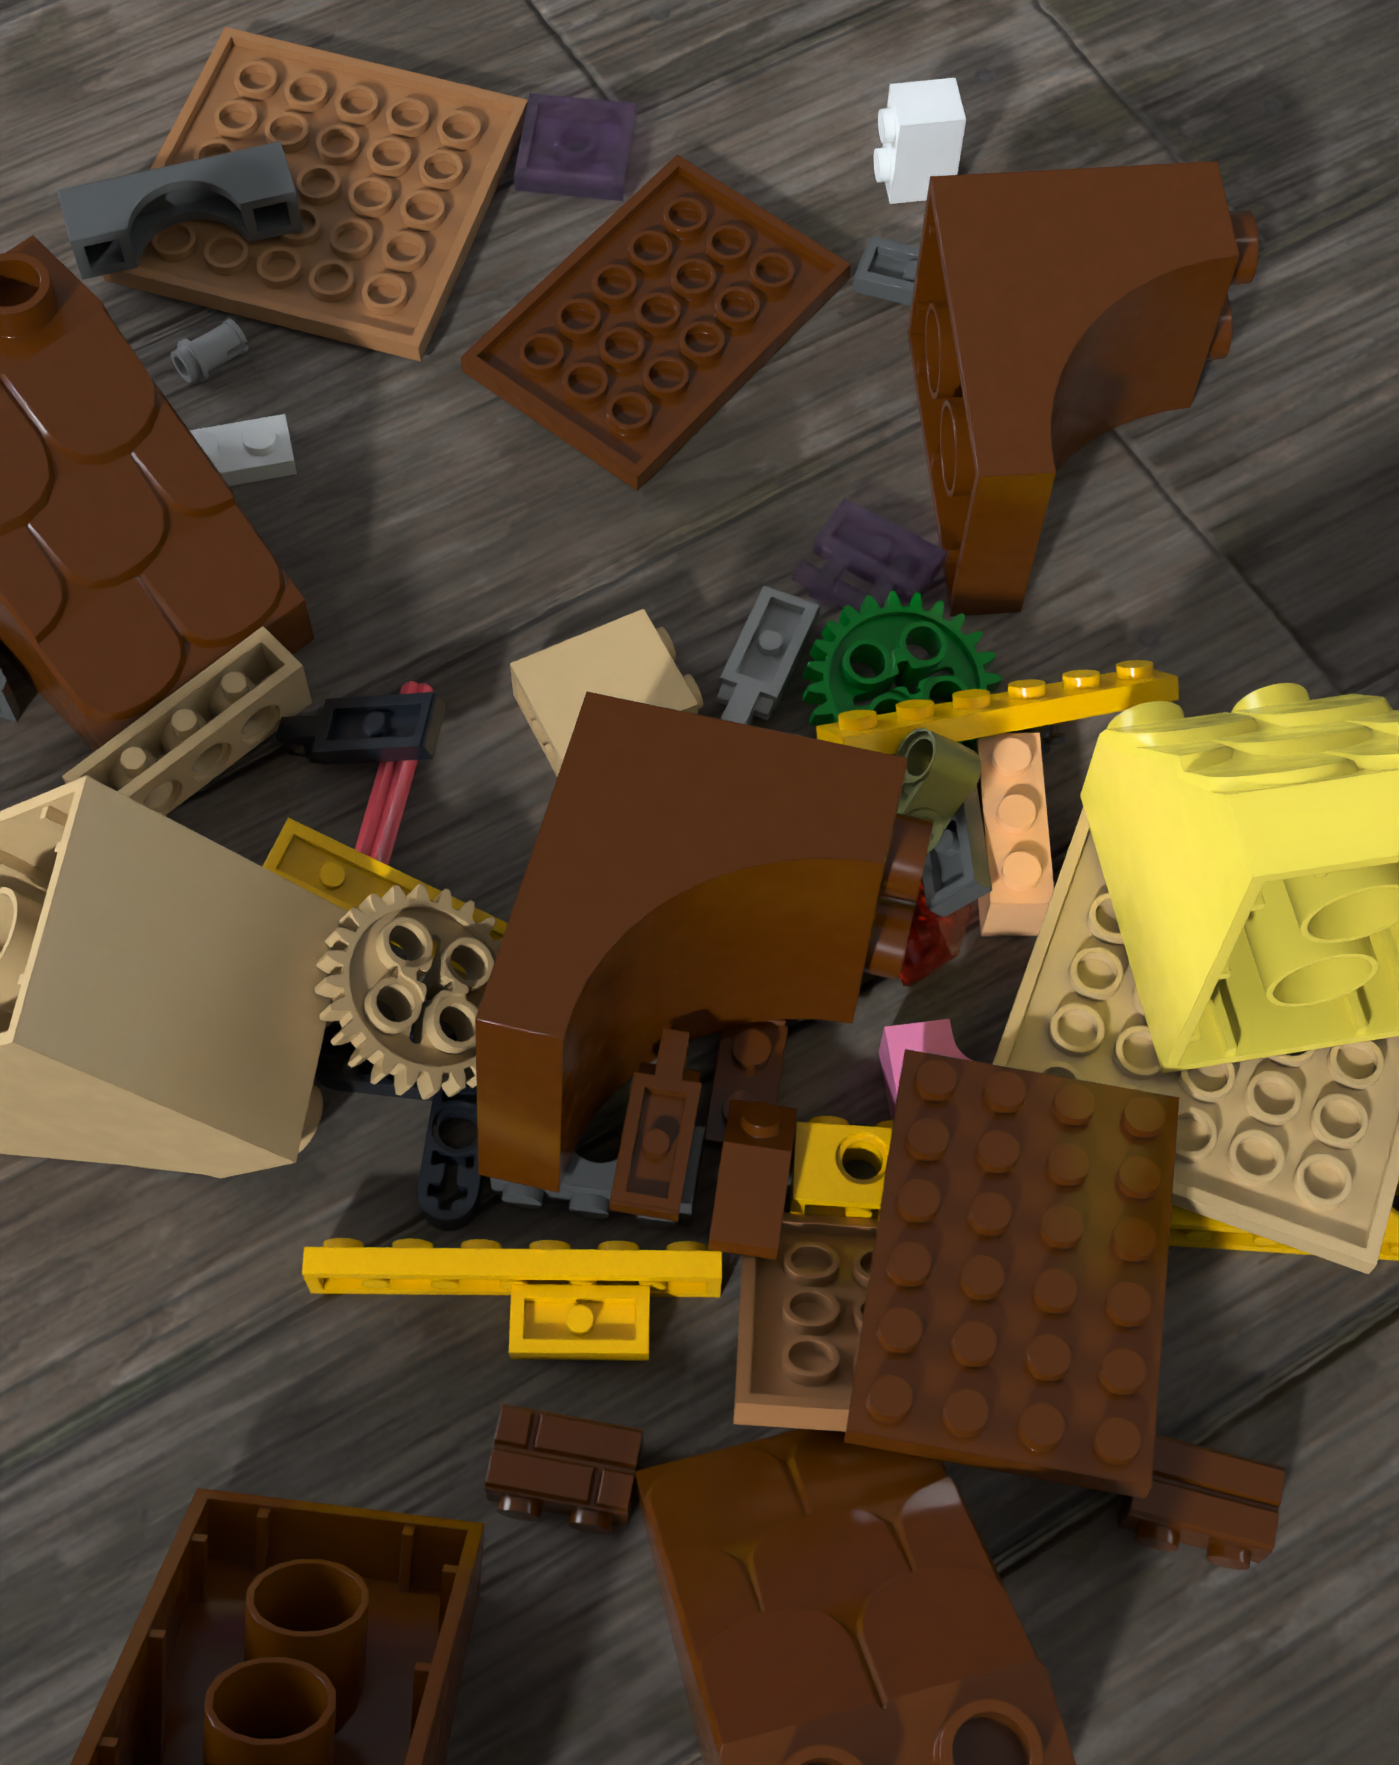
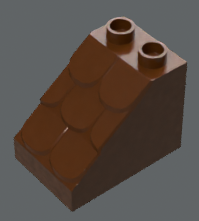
M32 235L6 253L0 254V652L95 752L262 626L292 655L315 638L304 597L239 506L230 486L154 382L110 317L103 302Z
M797 1429L635 1471L636 1493L703 1765H1076L1046 1666L1039 1659L1006 1592L959 1486L950 1477L943 1461L845 1443V1432Z

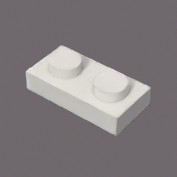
M285 414L189 430L229 486L297 474Z

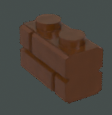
M503 1404L485 1480L488 1501L499 1503L497 1510L499 1514L517 1520L539 1521L541 1511L570 1516L568 1526L587 1533L610 1534L612 1524L628 1527L635 1492V1471L639 1470L643 1450V1429Z
M1155 1434L1152 1487L1146 1499L1123 1495L1118 1527L1136 1531L1135 1541L1143 1546L1163 1551L1178 1550L1179 1543L1206 1549V1560L1215 1565L1230 1569L1247 1570L1250 1568V1561L1260 1563L1272 1553L1275 1546L1279 1520L1278 1511L1282 1501L1286 1474L1285 1467Z

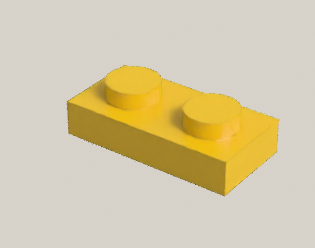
M511 1284L510 1360L649 1361L650 1285Z

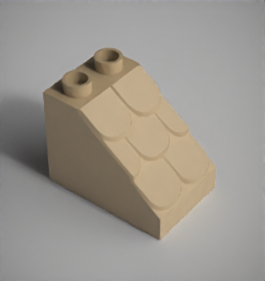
M87 775L0 811V1154L129 1165L147 1169L203 1174L220 1179L296 1163L298 1153L311 1141L321 1120L323 1097L320 1089L313 1082L324 1032L333 1022L320 1020L319 1014L333 1003V998L315 993L314 987L325 977L330 976V974L318 968L316 964L328 950H332L324 941L337 926L342 927L339 920L348 911Z

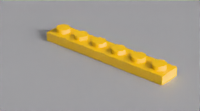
M1129 660L1117 663L1116 672L1100 674L1096 670H1073L1062 674V682L1046 684L1045 681L1037 679L1017 680L1008 683L1007 692L990 694V691L982 689L962 690L952 694V702L934 705L933 701L925 699L902 701L896 704V712L877 715V712L873 710L846 711L838 715L839 722L816 726V733L819 740L886 754H896L904 738L910 732L919 728H926L950 740L959 742L1124 711L1147 702L1179 700L1178 676L1153 669L1152 661Z
M332 1238L325 1240L323 1247H304L302 1275L311 1294L511 1295V1284L650 1285V1297H720L722 1252L707 1251L705 1244L693 1241L674 1242L667 1245L666 1250H639V1246L633 1242L607 1241L600 1243L598 1250L570 1249L568 1243L558 1240L535 1241L529 1245V1249H502V1245L499 1242L486 1239L464 1241L461 1243V1248H433V1244L429 1241L412 1238L396 1240L392 1243V1247H365L363 1242L356 1239Z

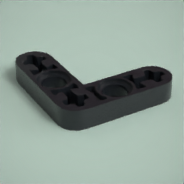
M340 1024L328 1026L324 1032L315 1073L316 1079L322 1085L337 1091L432 1101L417 1187L419 1206L425 1220L435 1228L449 1231L458 1230L468 1225L476 1217L480 1207L485 1177L478 1173V1135L471 1145L455 1149L443 1143L440 1134L443 1127L449 1121L458 1118L471 1120L477 1126V1086L472 1088L466 1084L464 1089L452 1097H448L442 1087H440V1090L427 1100L422 1099L416 1081L401 1096L396 1095L394 1077L388 1074L377 1084H372L370 1082L371 1074H368L365 1061L351 1068L348 1065L349 1059H344L341 1069L331 1068L328 1057L324 1055H335L338 1045L333 1046L330 1041L342 1027ZM411 1031L410 1040L415 1044L414 1031ZM446 1035L448 1038L457 1041V1036ZM351 1042L342 1044L348 1046L350 1055H352L356 1049ZM436 1161H441V1162H443V1163H439V1164H436V1165H435V1162H436ZM447 1164L458 1167L456 1178L459 1194L466 1197V1199L454 1200L452 1209L444 1211L440 1209L438 1198L432 1196V1194H441L445 1191L448 1177ZM473 1165L472 1169H468L467 1167H465Z

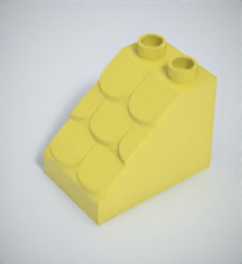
M1279 683L1249 693L1238 701L1231 713L1223 712L1185 718L1179 705L1168 701H1153L1136 705L1118 714L1109 723L1107 729L1099 734L1080 797L1087 814L1093 841L1162 1074L1399 1036V710H1393L1387 699L1382 696L1348 694L1310 700L1308 692L1303 686L1295 683Z

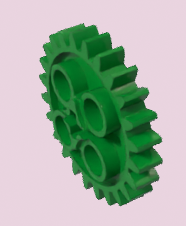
M890 591L883 608H880L876 600L871 595H868L860 607V613L850 605H846L839 617L840 624L828 620L821 633L824 640L816 639L809 655L816 661L808 662L803 672V678L813 682V684L807 686L803 695V701L820 705L813 710L808 720L809 724L824 725L839 722L838 715L840 713L851 710H873L877 712V715L896 712V704L907 700L938 698L945 702H952V694L962 690L982 689L988 690L991 693L997 689L1002 681V675L985 672L996 655L994 652L977 653L975 647L983 636L981 631L972 632L968 635H964L960 631L966 615L961 613L950 621L942 618L944 601L939 600L929 612L922 609L920 593L915 592L907 607L901 606L895 591ZM906 645L922 647L929 654L930 660L915 658L910 654ZM860 662L868 665L876 677L864 678L859 676L852 669L851 663ZM944 670L951 674V676L941 675L931 678L934 673ZM893 682H895L896 685H897V688L891 689V690L889 691V689L891 688ZM915 687L913 693L910 695L907 689ZM873 699L870 704L860 707L853 703V700L860 702ZM975 739L959 741L957 743L973 750Z

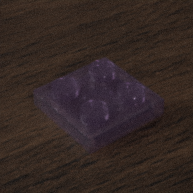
M530 93L514 172L515 191L623 201L637 121V104Z

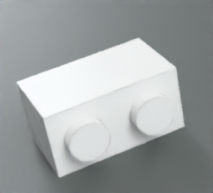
M956 78L890 84L887 108L879 109L878 113L879 136L883 145L882 148H875L876 181L885 182L890 204L927 200L930 176L958 174L966 117Z

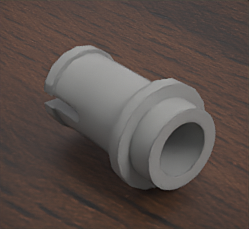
M227 319L221 325L192 341L186 338L178 341L177 349L171 352V359L176 370L186 382H191L195 379L199 382H204L209 377V371L238 355L248 352L249 348L245 344L247 340L240 327L232 319Z

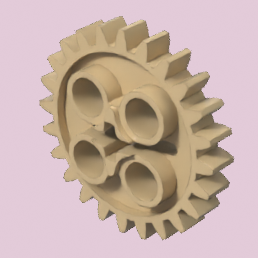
M418 884L408 894L407 898L399 885L393 886L382 899L375 893L370 894L359 905V909L352 907L339 920L342 927L337 926L324 941L332 950H328L316 964L318 968L330 974V976L325 977L314 987L315 993L333 998V1003L319 1014L320 1020L339 1021L342 1027L330 1042L333 1046L348 1042L353 1044L356 1049L348 1062L351 1068L361 1064L366 1059L374 1064L370 1078L372 1084H377L388 1074L394 1075L395 1093L400 1096L409 1090L416 1081L422 1099L427 1100L437 1093L440 1087H442L448 1097H452L464 1089L466 1083L472 1088L477 1086L475 1018L502 939L493 941L489 936L496 921L493 917H489L479 924L472 920L475 904L472 900L465 903L459 910L452 908V897L449 889L445 888L432 902L429 899L428 891L424 884ZM433 940L437 944L434 959L432 956ZM389 941H393L403 948L407 955V960H403L392 951ZM451 961L461 965L467 974L468 980L463 979L454 971ZM425 974V977L422 980V982L417 981ZM425 999L430 1000L422 1007V1003L425 1001ZM377 1001L387 1004L393 1010L396 1022L388 1020L380 1013ZM440 1020L448 1023L454 1029L457 1041L448 1038L444 1034L440 1026ZM413 1023L415 1024V1044L410 1040V1032Z

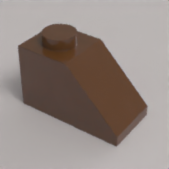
M730 1100L708 1250L777 1260L797 1108L777 1106L764 1101Z

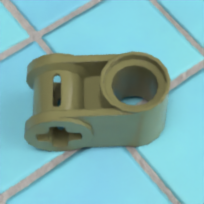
M919 728L910 732L904 738L896 753V756L908 758L897 813L934 821L927 851L929 853L939 843L943 831L964 800L974 791L980 779L982 767L981 759L976 751L926 728Z

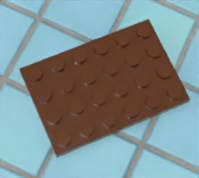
M677 154L461 356L462 372L638 491L849 279L851 264Z
M905 1049L844 1437L845 1443L1146 1499L1152 1487L1179 1097Z

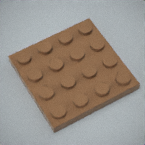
M783 1213L777 1260L742 1255L733 1424L846 1431L878 1219Z

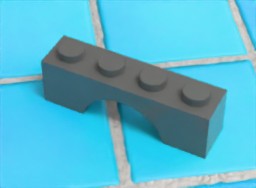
M281 141L57 190L69 240L82 280L137 268L142 252L148 242L165 228L183 221L212 220L220 222L238 231L248 242L303 230L297 194Z

